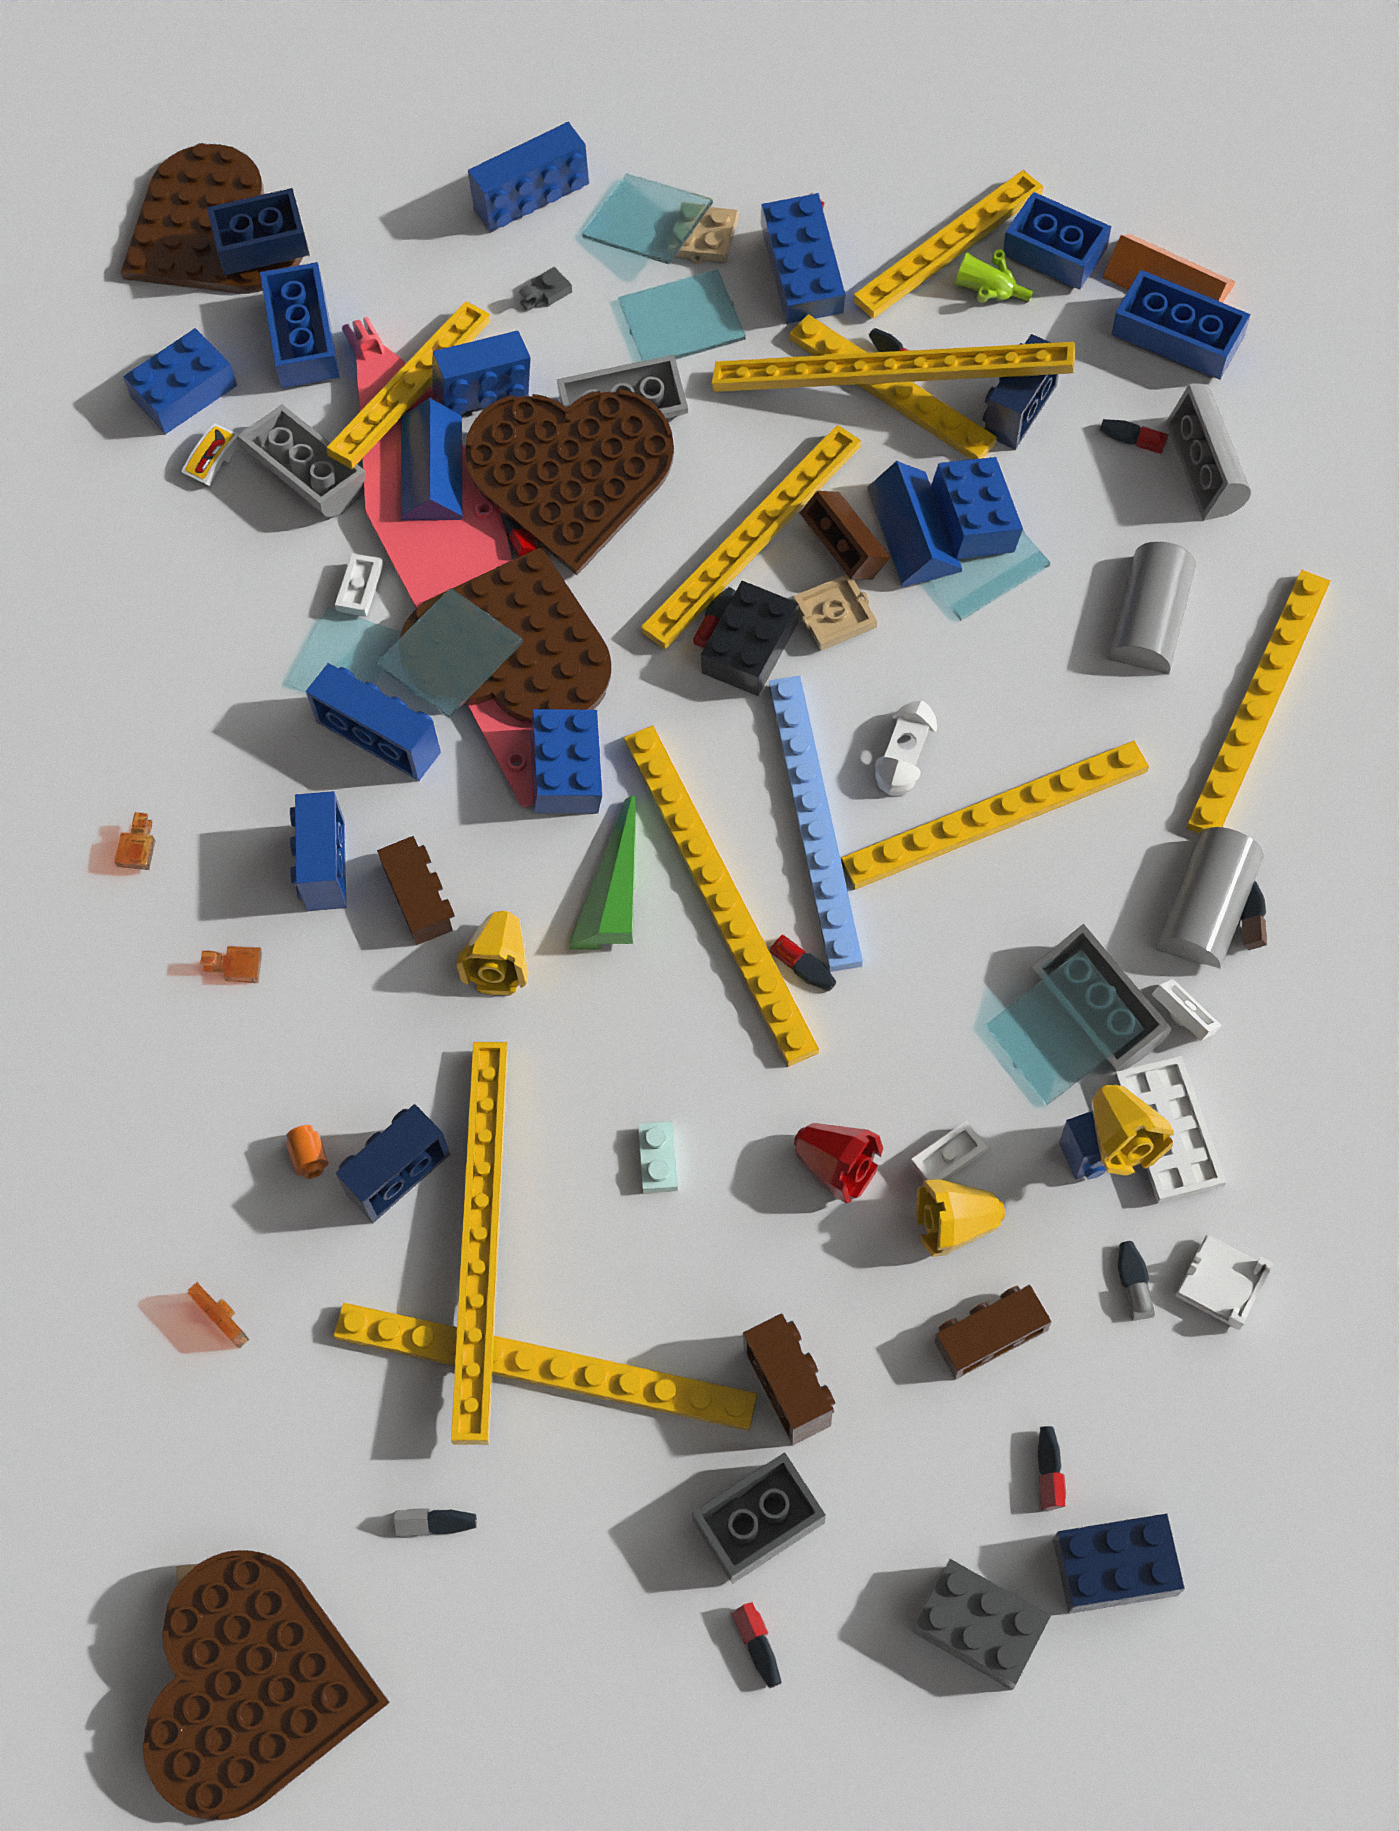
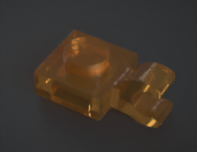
M135 812L131 833L121 832L114 861L117 867L150 869L156 840L153 835H149L153 821L148 820V813Z
M227 946L226 955L205 950L202 951L200 964L204 965V972H224L223 977L226 982L259 983L262 950L260 947Z

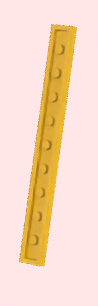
M837 424L641 626L642 634L666 650L805 506L814 493L820 490L861 447V440Z
M1301 569L1189 819L1187 829L1201 834L1206 828L1223 827L1331 580Z
M1133 740L841 857V864L854 890L1147 773L1149 765Z

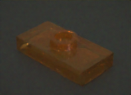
M198 1282L188 1289V1294L237 1348H241L249 1341L243 1330L231 1319L236 1313L222 1298L215 1302Z

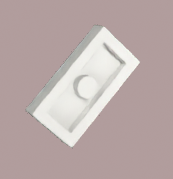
M351 554L335 603L337 612L367 617L382 571V558Z
M1173 979L1160 984L1152 993L1171 1012V1018L1177 1024L1189 1029L1200 1041L1213 1036L1222 1026Z
M965 1121L913 1157L911 1164L924 1181L934 1179L945 1181L987 1152L988 1147L970 1124Z

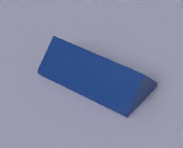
M432 398L427 399L401 417V520H463L462 416Z
M899 461L894 462L867 486V491L902 587L962 572V567L959 559L955 557L926 472Z

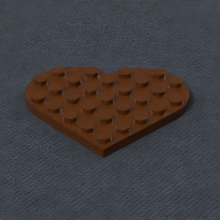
M198 143L167 158L158 166L153 174L121 269V275L123 280L246 294L263 291L260 272L298 266L303 257L224 275L207 207L263 195L264 186L258 167L245 153L231 146Z
M618 389V392L600 393V390L579 398L568 408L556 400L542 395L532 394V396L520 397L511 395L499 399L486 407L474 420L465 443L466 466L474 486L490 503L574 574L578 575L665 482L673 463V434L667 419L658 407L643 396L626 390Z
M542 547L425 601L411 613L400 634L399 653L403 671L411 684L422 694L435 701L438 698L454 702V705L459 706L474 705L494 699L503 711L521 722L523 719L531 721L533 709L594 710L604 699L611 679V657L605 641Z
M248 1550L223 1552L202 1561L191 1569L176 1586L167 1604L164 1628L162 1630L163 1645L168 1663L176 1677L160 1692L149 1711L143 1742L144 1762L156 1790L174 1808L195 1818L228 1820L245 1815L263 1805L388 1705L390 1701L294 1570L281 1560L262 1552Z

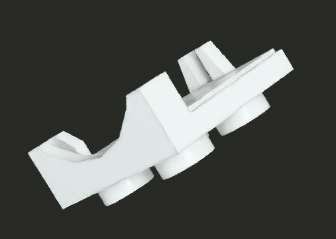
M1206 1234L1174 1296L1240 1330L1274 1263L1263 1257H1260L1259 1261Z

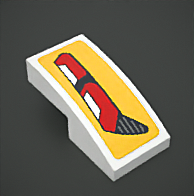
M214 423L199 440L181 472L211 487L222 462L229 463L238 445V434Z

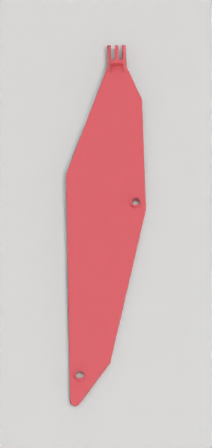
M368 317L363 318L364 326L359 319L352 322L354 333L348 323L342 326V331L356 355L359 412L406 364L405 361L383 345ZM431 386L404 414L429 398L437 401ZM401 418L362 458L363 469L366 471V481L364 482L366 514L416 608L441 593L512 561L501 512L476 489L471 481L466 466L465 447L463 444V520H401ZM494 699L468 705L519 804L524 807L531 806L533 804L530 743L531 721L523 719L521 722L503 711ZM514 762L521 763L518 766L512 765Z

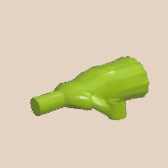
M1000 249L995 250L992 257V263L997 265L998 269L966 252L954 285L978 291L977 300L982 303L990 298L1006 300L1011 296L1029 302L1033 290L1016 284L1013 273L1007 268L1004 259L1005 253Z

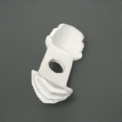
M923 700L910 702L902 706L894 714L892 719L897 720L886 753L884 757H879L876 761L875 778L877 785L888 795L903 796L907 794L920 777L921 773L919 768L916 767V763L928 730L935 732L937 730L936 717L930 706ZM903 735H910L916 740V745L910 750H905L899 747L897 741Z

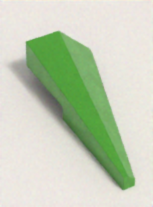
M630 796L624 801L569 941V949H601V944H633L636 796Z

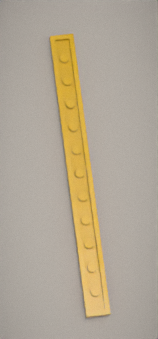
M1072 341L715 361L712 387L714 392L1069 374L1074 373L1075 344Z
M652 725L624 737L625 745L788 1067L819 1054V1047L654 726Z
M473 1042L451 1429L452 1445H489L508 1060L507 1042Z
M343 1302L334 1332L336 1340L455 1366L457 1327ZM494 1336L493 1375L750 1432L757 1393Z

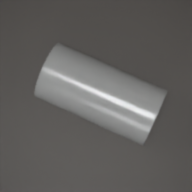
M674 354L557 379L560 403L566 408L589 393L599 390L600 393L618 392V389L636 393L648 399L659 408L665 418L688 414V405Z
M1189 384L1167 419L1166 425L1202 519L1205 521L1228 516L1239 510L1249 500L1251 490L1212 390L1204 384Z
M283 404L237 435L238 444L241 448L327 517H334L345 512L357 500L364 488L366 471L358 464L353 469H350L327 456L326 447L330 442Z
M1161 541L1148 542L1136 549L1107 660L1166 674L1170 673L1196 568L1195 558L1189 551L1176 544Z
M1210 827L1201 832L1156 943V950L1221 969L1264 858L1263 850L1255 840L1239 831L1224 827Z
M1084 923L1031 966L1117 1071L1125 1070L1139 1062L1152 1052L1171 1031L1169 1024Z

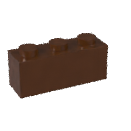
M817 490L800 511V515L850 579L873 580L891 558L840 492Z
M413 835L378 849L377 852L382 867L415 944L419 945L453 931L450 919L455 917L449 900H441L438 891L443 890L436 871L430 873L427 868V864L431 863L425 845L418 847Z
M1030 1284L1022 1289L1018 1285L1011 1287L1000 1295L1001 1300L991 1305L988 1302H983L969 1311L970 1316L959 1322L957 1318H953L938 1327L940 1332L936 1333L934 1343L955 1380L1049 1330L1052 1321Z

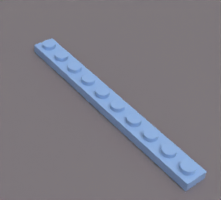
M799 675L769 680L770 694L829 971L862 967L861 950L801 677Z

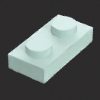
M673 1122L638 1124L643 1194L678 1191Z

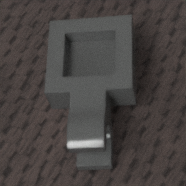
M554 266L532 279L531 285H527L519 291L524 298L520 301V304L527 311L533 309L542 301L550 306L572 293V284Z

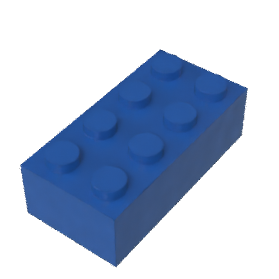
M569 122L467 170L474 210L490 232L504 227L518 218L529 215L535 210L553 203L574 191H578L589 184L586 144Z
M819 193L761 204L760 224L786 324L801 322L808 314L816 319L844 313L846 294Z
M318 262L260 272L274 362L281 388L340 378L325 289Z
M1140 270L1115 313L1111 335L1221 380L1245 337L1251 314Z
M327 663L306 690L312 712L318 724L417 781L421 780L441 753L434 722L430 716L422 711L416 713L409 709L398 697L392 696L390 698L381 693L380 689L369 681L364 683L358 680L351 671L344 667L337 668Z

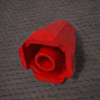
M812 1123L805 1128H801L794 1139L797 1157L835 1198L846 1204L851 1202L850 1196L856 1199L862 1195L878 1168V1164L873 1162L874 1156L876 1154L881 1157L884 1149L880 1136L868 1129Z

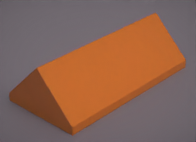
M1132 234L1120 235L1103 274L1104 279L1129 290L1140 270H1143L1222 303L1235 284V281Z

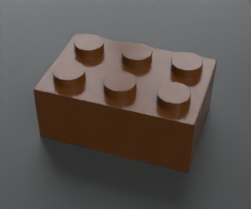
M781 1313L744 1331L743 1344L744 1352L791 1444L795 1445L831 1426L832 1414L835 1413L833 1409L835 1401L827 1385L820 1386L816 1376L818 1368L809 1352L803 1354L799 1343L802 1339L793 1321L787 1323Z

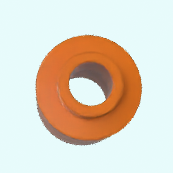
M311 1125L293 1128L286 1134L288 1139L286 1147L295 1174L304 1176L306 1179L320 1176L329 1162L319 1133L314 1131Z

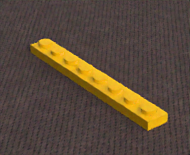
M1025 170L1020 171L854 294L853 302L872 319L876 318L1019 212L1032 192L1042 195L1043 185Z
M465 301L326 447L327 456L353 469L432 385V351L472 342L490 323V314Z
M809 314L790 332V341L813 356L867 353ZM913 382L858 384L970 459L983 458L996 445V436Z

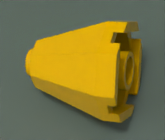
M504 910L494 911L486 917L459 953L456 966L461 982L469 986L470 981L477 984V991L492 995H512L516 992L517 986L520 985V988L527 984L529 973L519 918L511 912Z
M1105 1085L1095 1093V1097L1092 1099V1112L1101 1162L1108 1173L1124 1176L1135 1173L1133 1166L1141 1163L1144 1169L1150 1167L1173 1147V1140L1170 1135L1174 1136V1130L1168 1120L1127 1088L1120 1085Z
M940 1179L925 1180L923 1182L924 1187H919L917 1190V1224L919 1226L925 1223L927 1234H920L921 1242L932 1257L947 1255L996 1231L1001 1226V1221L1005 1218L1003 1202L998 1200L996 1195L990 1191Z

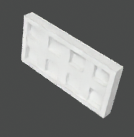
M1182 1056L1117 1071L1114 1076L1117 1085L1127 1088L1166 1118L1174 1130V1136L1170 1135L1173 1140V1147L1154 1165L1146 1168L1157 1203L1224 1187L1227 1182Z

